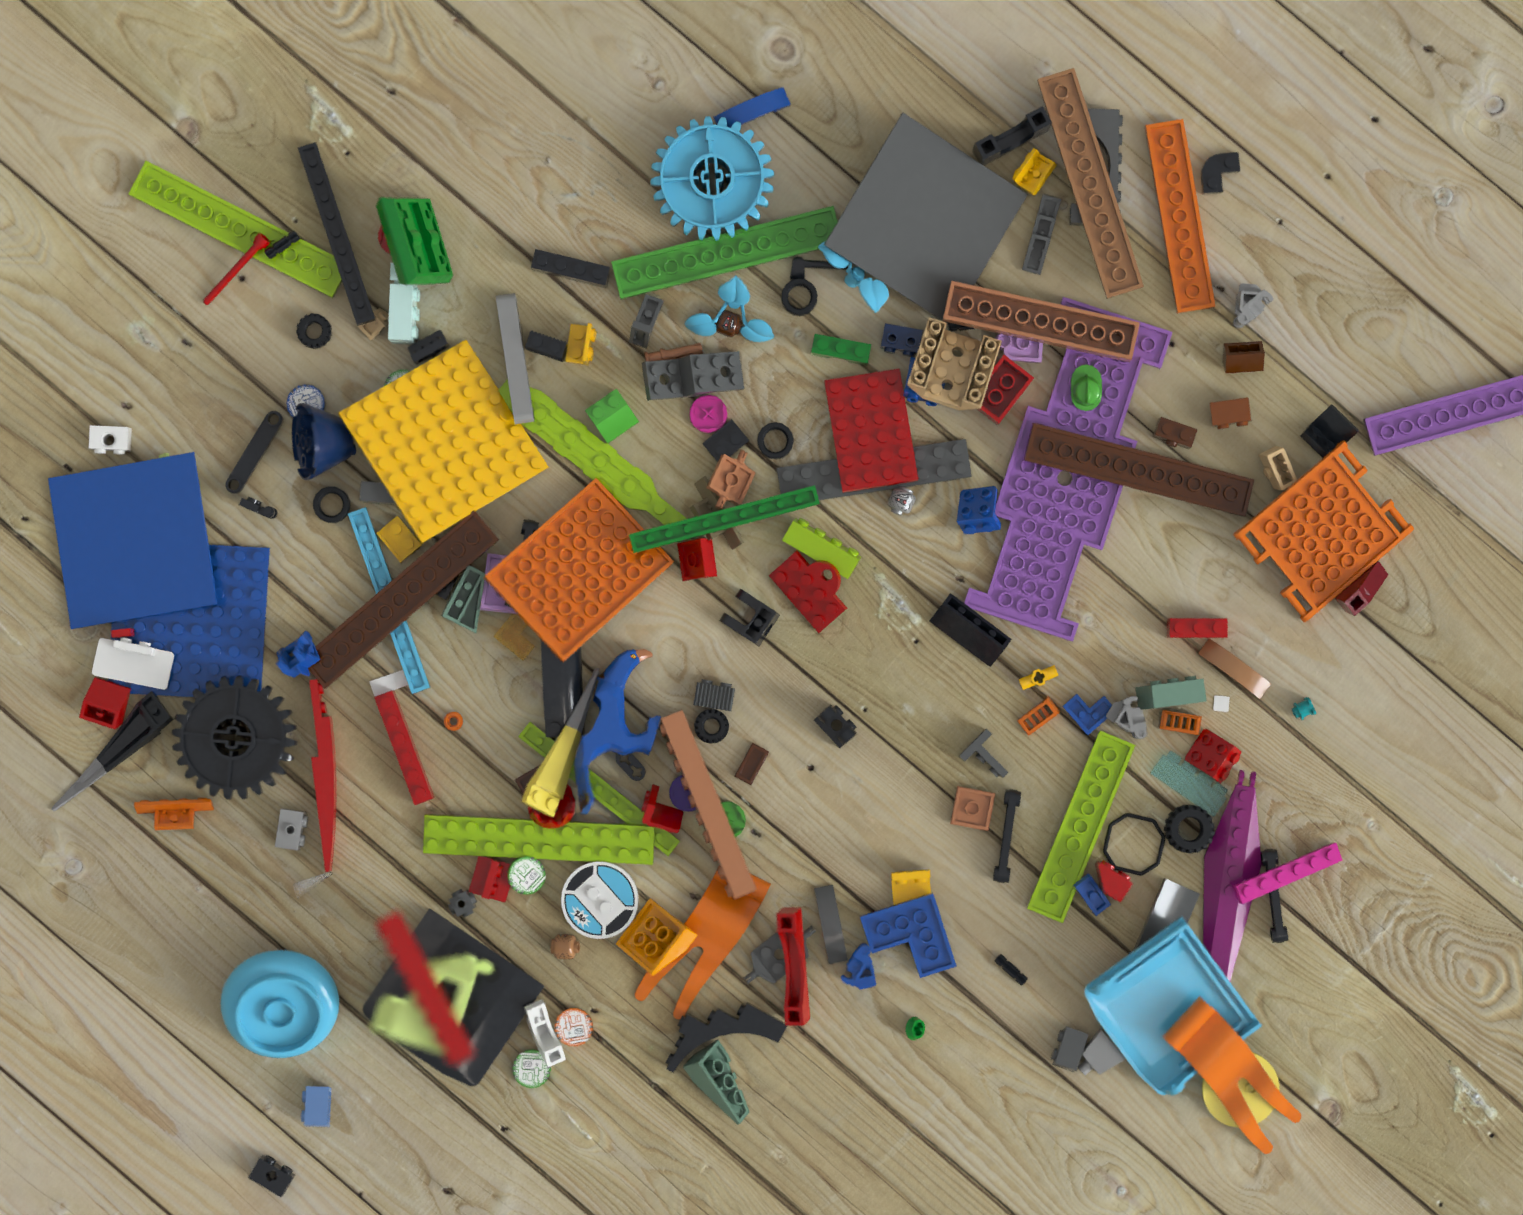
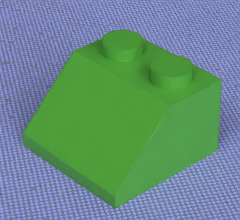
M617 389L585 410L607 443H610L639 423Z

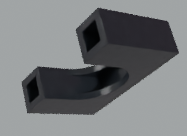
M1042 106L1027 114L1022 122L1008 131L995 137L990 134L977 141L972 152L977 161L985 166L1048 132L1052 122Z

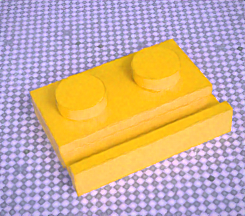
M396 516L376 533L400 563L422 546L399 516Z

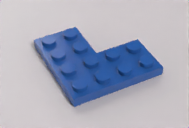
M933 893L860 916L871 953L909 942L920 978L957 967Z

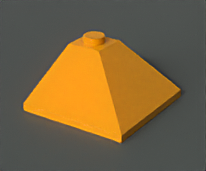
M650 898L616 942V945L647 972L655 975L685 952L697 937V934Z

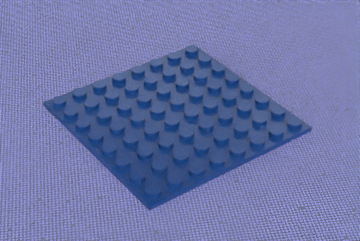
M195 452L48 478L71 629L218 604Z
M209 545L218 604L112 622L111 630L134 629L133 637H124L131 639L132 644L139 645L140 641L151 643L150 647L174 653L167 689L162 690L109 678L108 681L131 688L130 694L147 695L152 691L156 695L194 697V689H199L204 694L207 692L206 682L209 680L213 681L218 688L220 687L222 676H227L230 685H233L235 678L241 675L244 677L245 687H247L252 679H258L257 691L260 692L262 690L270 548ZM111 637V640H118V641H120V639H121V638H112V637Z

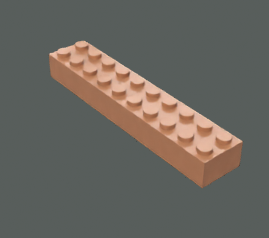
M951 281L942 319L944 322L1125 362L1132 360L1140 322L956 281Z
M683 710L661 718V724H659L662 737L666 736L668 740L666 742L667 750L670 755L673 754L675 760H673L674 767L677 773L681 772L683 776L680 780L684 790L688 789L690 796H688L691 808L695 807L697 810L696 820L699 826L703 825L704 827L703 837L706 844H711L710 854L714 862L718 861L720 867L717 871L721 880L725 879L727 883L724 888L728 897H732L735 900L755 892L757 889Z

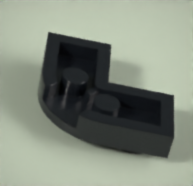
M1238 152L1216 154L1207 159L1201 170L1203 195L1222 193L1221 174L1240 172Z

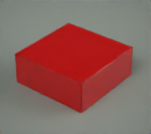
M133 628L111 630L112 638L134 636Z

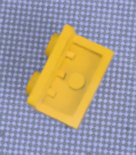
M1033 148L1026 155L1020 168L1015 170L1012 180L1018 187L1035 196L1057 165Z

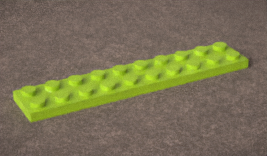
M1099 730L1027 909L1058 922H1064L1076 892L1073 885L1082 878L1135 748L1134 744Z

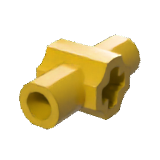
M1055 665L1043 670H1033L1032 674L1018 680L1022 690L1035 685L1042 686L1045 684V681L1059 675ZM1036 672H1038L1039 675H1043V678H1041V683H1038V681H1034V677H1036Z

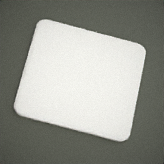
M1215 695L1213 710L1228 712L1230 697Z

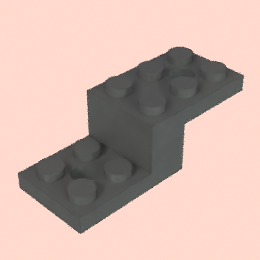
M739 351L688 355L680 359L642 362L647 401L697 397L706 393L745 389ZM722 367L727 372L726 377L722 376L720 372ZM660 375L665 377V385L660 382Z

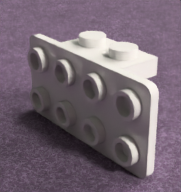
M100 638L92 674L94 676L165 690L170 679L174 653L150 647L151 643L140 641L139 645L132 644V640L127 638H121L120 641Z

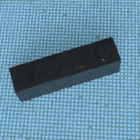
M535 249L531 264L532 271L602 288H607L611 272L608 266Z

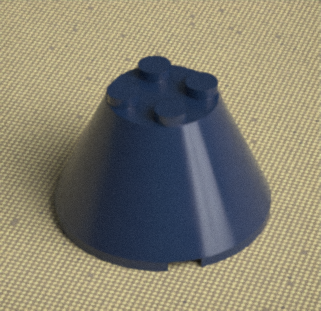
M299 403L295 409L298 410V413L292 419V449L294 461H298L300 469H297L303 480H311L349 459L351 455L356 454L353 436L340 417L307 403Z

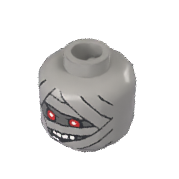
M902 486L894 488L888 500V505L892 508L891 512L902 516V513H910L916 500L913 495L914 492Z

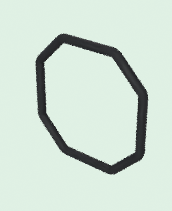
M1125 813L1109 824L1103 853L1115 870L1141 876L1160 864L1166 838L1156 820ZM1126 817L1152 822L1162 837L1156 863L1142 872L1116 866L1107 852L1112 826Z

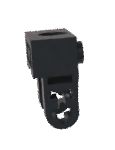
M740 589L735 597L753 608L756 614L750 623L745 626L725 612L719 621L760 647L780 617V614Z
M829 705L814 721L841 748L857 734L855 731L857 727L850 719L846 721L841 716L844 713L837 705L834 707ZM835 719L842 722V728L839 731H835L831 727V723Z

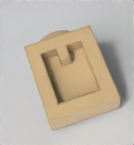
M381 308L373 311L375 321L358 326L370 340H373L386 326H389V315Z

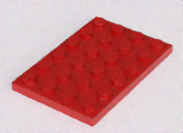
M900 368L824 380L842 493L918 481Z

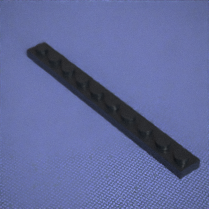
M314 142L298 147L356 324L360 326L375 321V316L317 144Z

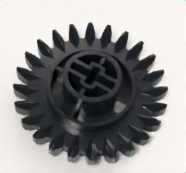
M241 675L235 678L233 685H230L227 676H222L220 687L218 688L213 681L209 680L206 682L207 692L205 694L199 689L193 690V696L196 700L194 703L188 700L183 701L182 705L187 710L186 715L176 714L175 719L182 724L181 728L172 730V735L180 737V742L174 744L172 749L173 751H182L183 756L177 760V765H188L189 769L186 771L185 777L190 779L197 776V789H202L209 784V794L213 797L219 793L220 789H223L226 800L232 799L234 790H237L241 799H247L249 787H251L254 793L261 795L263 790L260 782L263 781L269 786H275L276 782L271 774L273 772L280 775L287 773L285 768L279 764L280 761L294 760V757L285 751V747L296 746L298 742L287 738L286 733L296 730L297 725L284 724L283 721L293 712L292 710H278V707L284 701L282 696L272 700L268 698L273 687L266 686L260 692L257 691L258 679H252L247 687H245L244 677ZM233 719L232 724H241V721H243L251 732H245L246 728L241 726H229L227 730L221 729L227 722ZM220 733L251 736L252 740L247 742L220 739ZM220 743H225V747L229 749L244 748V745L250 746L245 753L238 756V751H230V754H228Z

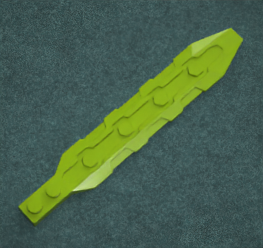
M507 379L498 391L513 413ZM530 387L534 422L522 423L524 427L533 434L536 433L550 444L553 450L578 466L591 480L597 478L613 494V497L627 508L647 511L664 525L687 519L658 496L651 477L621 457L613 447L597 438L587 430L584 424L577 419H573L542 391Z

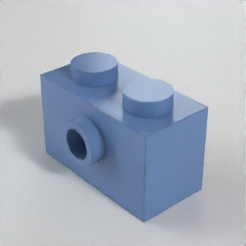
M306 1086V1091L302 1093V1102L305 1103V1110L301 1112V1122H304V1126L330 1127L332 1088Z

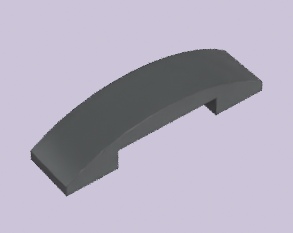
M833 885L814 888L828 962L832 964L847 961Z

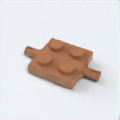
M740 450L737 459L722 454L706 487L719 497L715 508L723 510L726 501L736 506L741 505L756 472L744 464L745 458L748 455L744 450Z

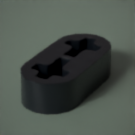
M632 753L628 757V760L631 762L630 765L625 761L621 763L619 761L621 756L616 754L617 764L632 780L640 781L645 777V767ZM632 765L636 769H642V771L640 772L642 774L641 777H634L632 775L634 773V771L631 768Z

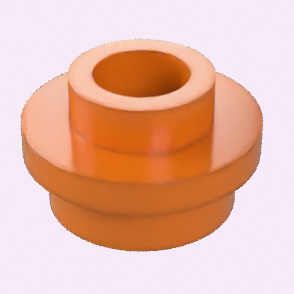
M450 712L444 718V725L448 730H459L463 725V718L457 712ZM451 718L457 719L455 725L450 723Z

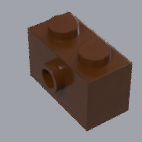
M1262 341L1224 343L1223 366L1225 373L1264 371L1265 352Z
M1160 417L1153 437L1166 441L1165 444L1176 448L1180 446L1190 449L1198 429Z

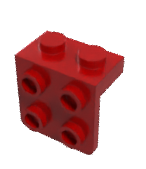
M1203 729L1185 756V760L1221 784L1223 780L1228 778L1231 768L1239 761L1242 752L1236 746L1210 730Z
M652 784L651 790L646 791L641 811L644 812L642 823L650 827L664 829L670 833H679L684 812L680 809L657 803L656 800L660 786Z

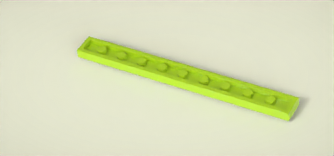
M529 722L518 736L544 758H546L555 743L552 738L546 737V734L532 722ZM573 761L569 778L576 783ZM589 769V781L595 799L627 824L647 825L642 823L644 812ZM655 827L654 846L669 856L680 840L670 832Z

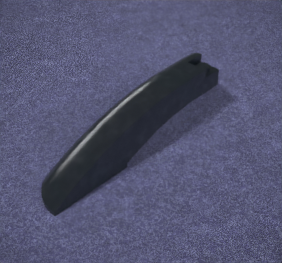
M541 640L546 737H559L583 693L581 647L562 662ZM585 723L581 735L585 734Z

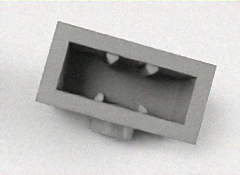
M280 809L275 847L291 850H300L301 847H304L305 835H303V829L307 828L308 824L306 812Z

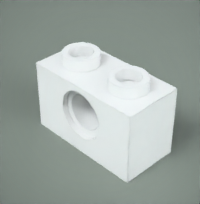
M90 425L89 449L94 450V453L106 454L107 450L113 451V454L125 455V451H131L132 429L129 427ZM113 435L114 443L107 445V437Z

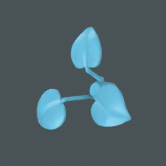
M825 242L821 243L818 248L832 266L839 269L848 266L846 270L848 274L844 278L846 285L851 288L859 286V291L864 301L875 313L878 312L889 297L886 285L880 280L872 281L870 277L864 279V270L859 267L852 268L850 261L824 245Z
M737 275L719 287L718 295L725 303L714 319H711L708 314L699 313L692 315L684 323L686 328L697 335L711 336L717 331V326L714 323L718 321L726 306L729 305L733 309L741 307L744 326L741 327L740 332L746 339L753 342H765L773 339L775 336L771 327L765 321L760 319L746 321L744 306L749 302L750 294L745 284Z

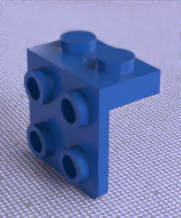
M995 486L966 489L960 492L957 523L964 534L1001 530V522L995 514L997 488Z

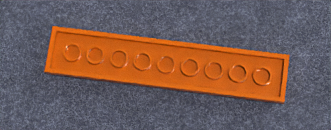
M1179 119L1145 125L1177 314L1214 308L1216 306L1184 120Z

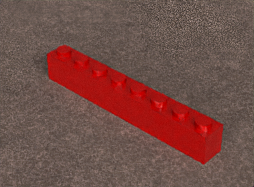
M400 911L377 922L379 927L376 930L381 939L385 937L388 945H386V949L390 956L395 955L398 961L395 965L400 974H405L407 978L405 984L410 992L414 991L417 997L414 999L419 1010L423 1009L427 1016L424 1017V1020L429 1028L433 1026L436 1032L433 1036L439 1046L443 1045L446 1051L443 1055L448 1064L452 1062L454 1066L476 1054Z

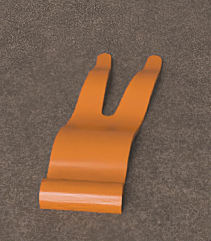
M716 871L699 903L684 923L697 934V937L685 952L655 975L646 972L635 992V998L638 1001H644L657 983L694 947L699 946L703 949V954L691 972L673 1012L675 1019L679 1020L682 1016H685L700 989L744 934L763 902L771 883L750 874L757 890L733 900L732 897H728L724 888L727 885L725 879L721 880L718 871Z
M1199 996L1162 1036L1204 1078L1241 1131L1264 1154L1271 1153L1273 1146L1263 1134L1240 1092L1238 1081L1241 1078H1245L1270 1105L1294 1123L1301 1120V1113L1281 1094L1247 1044L1202 997Z

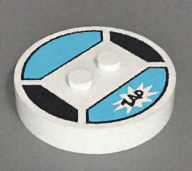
M590 862L576 869L565 882L561 895L562 911L570 926L578 933L595 939L613 937L625 930L634 919L639 903L637 886L630 874L622 867L608 862Z

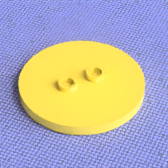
M1252 1052L1279 1090V1080L1273 1067L1265 1058ZM1203 1078L1202 1097L1209 1112L1221 1123L1238 1127L1218 1096ZM1241 1078L1238 1081L1240 1092L1256 1122L1263 1121L1273 1111L1274 1107L1245 1078Z

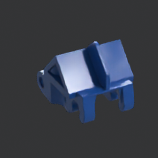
M304 631L299 638L285 648L281 647L276 653L279 660L276 662V665L283 674L293 678L300 673L310 676L308 668L320 660L316 647L312 642V636L307 631Z
M866 943L858 946L846 964L847 971L851 972L852 976L846 977L841 975V980L844 983L855 986L860 990L876 986L872 960L869 956L870 948Z

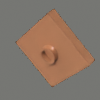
M957 786L950 824L988 831L995 793Z

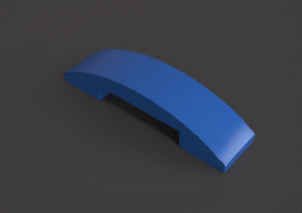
M782 87L740 103L713 118L717 125L719 119L725 117L727 127L731 128L737 121L743 125L768 113H774L786 108L791 104Z

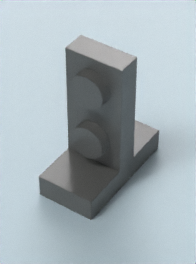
M648 294L645 295L636 320L633 321L631 326L629 343L647 349L664 300Z
M985 729L959 757L966 761L976 751L978 753L976 757L983 764L987 762L991 766L989 770L996 777L1000 775L1004 778L1009 772L982 746L992 735L988 729Z

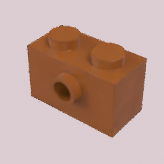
M1248 397L1210 403L1212 425L1214 427L1217 426V429H1227L1230 424H1236L1237 427L1247 426L1248 422L1252 421Z

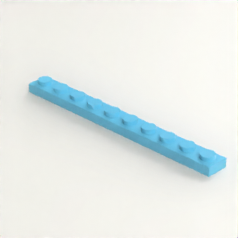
M365 507L348 513L377 594L392 581L368 510ZM406 620L391 633V637L410 691L414 694L431 687Z

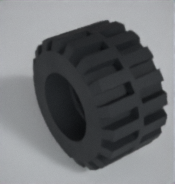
M1182 805L1181 807H1176L1173 812L1168 814L1169 817L1166 818V825L1164 826L1165 837L1168 839V843L1176 850L1184 853H1198L1202 849H1206L1207 845L1212 842V836L1215 834L1213 827L1215 825L1212 822L1211 815L1206 810L1195 805ZM1185 818H1194L1199 822L1200 832L1194 840H1185L1179 834V824Z

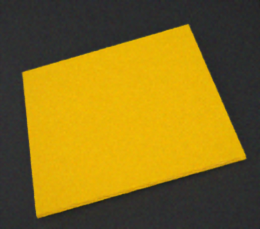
M467 340L462 341L338 412V415L421 543L464 519L473 510H479L549 468L523 426L515 424L513 413Z

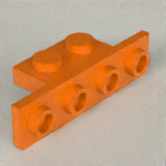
M204 797L195 800L181 798L172 801L161 799L159 801L141 800L140 802H134L137 814L155 813V830L194 829L195 811L214 810L211 799Z

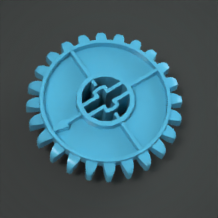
M706 116L702 126H699L698 122L692 119L690 120V130L686 131L682 126L676 127L677 139L671 136L664 138L669 146L668 150L661 148L656 151V155L663 159V161L651 165V169L659 172L660 176L652 178L650 184L656 187L661 186L662 189L654 194V201L666 200V203L660 209V213L665 215L671 211L674 212L671 218V226L673 227L682 220L685 221L683 229L685 235H688L695 226L698 227L699 240H703L707 229H711L714 240L718 241L722 228H725L728 235L733 238L735 236L734 224L738 223L743 230L747 231L749 227L746 217L748 215L755 220L760 219V214L755 206L768 207L769 205L767 199L761 194L762 192L772 193L774 190L772 185L764 182V179L774 177L773 170L763 168V165L771 161V156L766 154L759 155L758 152L764 148V143L757 141L752 144L751 140L754 132L748 130L741 134V123L738 121L730 128L727 127L725 117H721L718 124L715 125L711 117ZM711 163L715 164L716 195H710L709 180H707L709 179L708 164ZM718 164L726 168L730 173L725 174L726 183L730 182V184L722 193H720L719 188L724 186L723 171L718 169ZM704 165L705 170L701 172V184L703 189H707V194L699 191L696 185L700 184L699 176L695 175Z

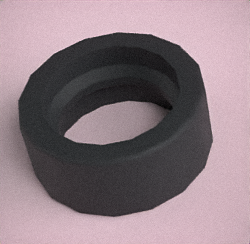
M798 278L791 280L785 285L782 290L781 300L787 312L792 315L803 316L814 309L817 304L818 295L816 288L811 282ZM802 286L810 292L811 299L806 307L795 308L789 303L788 294L794 287Z
M777 422L769 423L762 427L757 439L758 448L761 453L775 460L788 455L794 442L790 429L784 424ZM771 430H780L786 436V446L779 452L768 450L764 444V438Z
M328 486L316 493L313 499V509L321 520L328 523H337L348 516L351 502L343 490ZM336 494L342 499L343 508L338 515L328 516L322 511L321 501L325 495Z

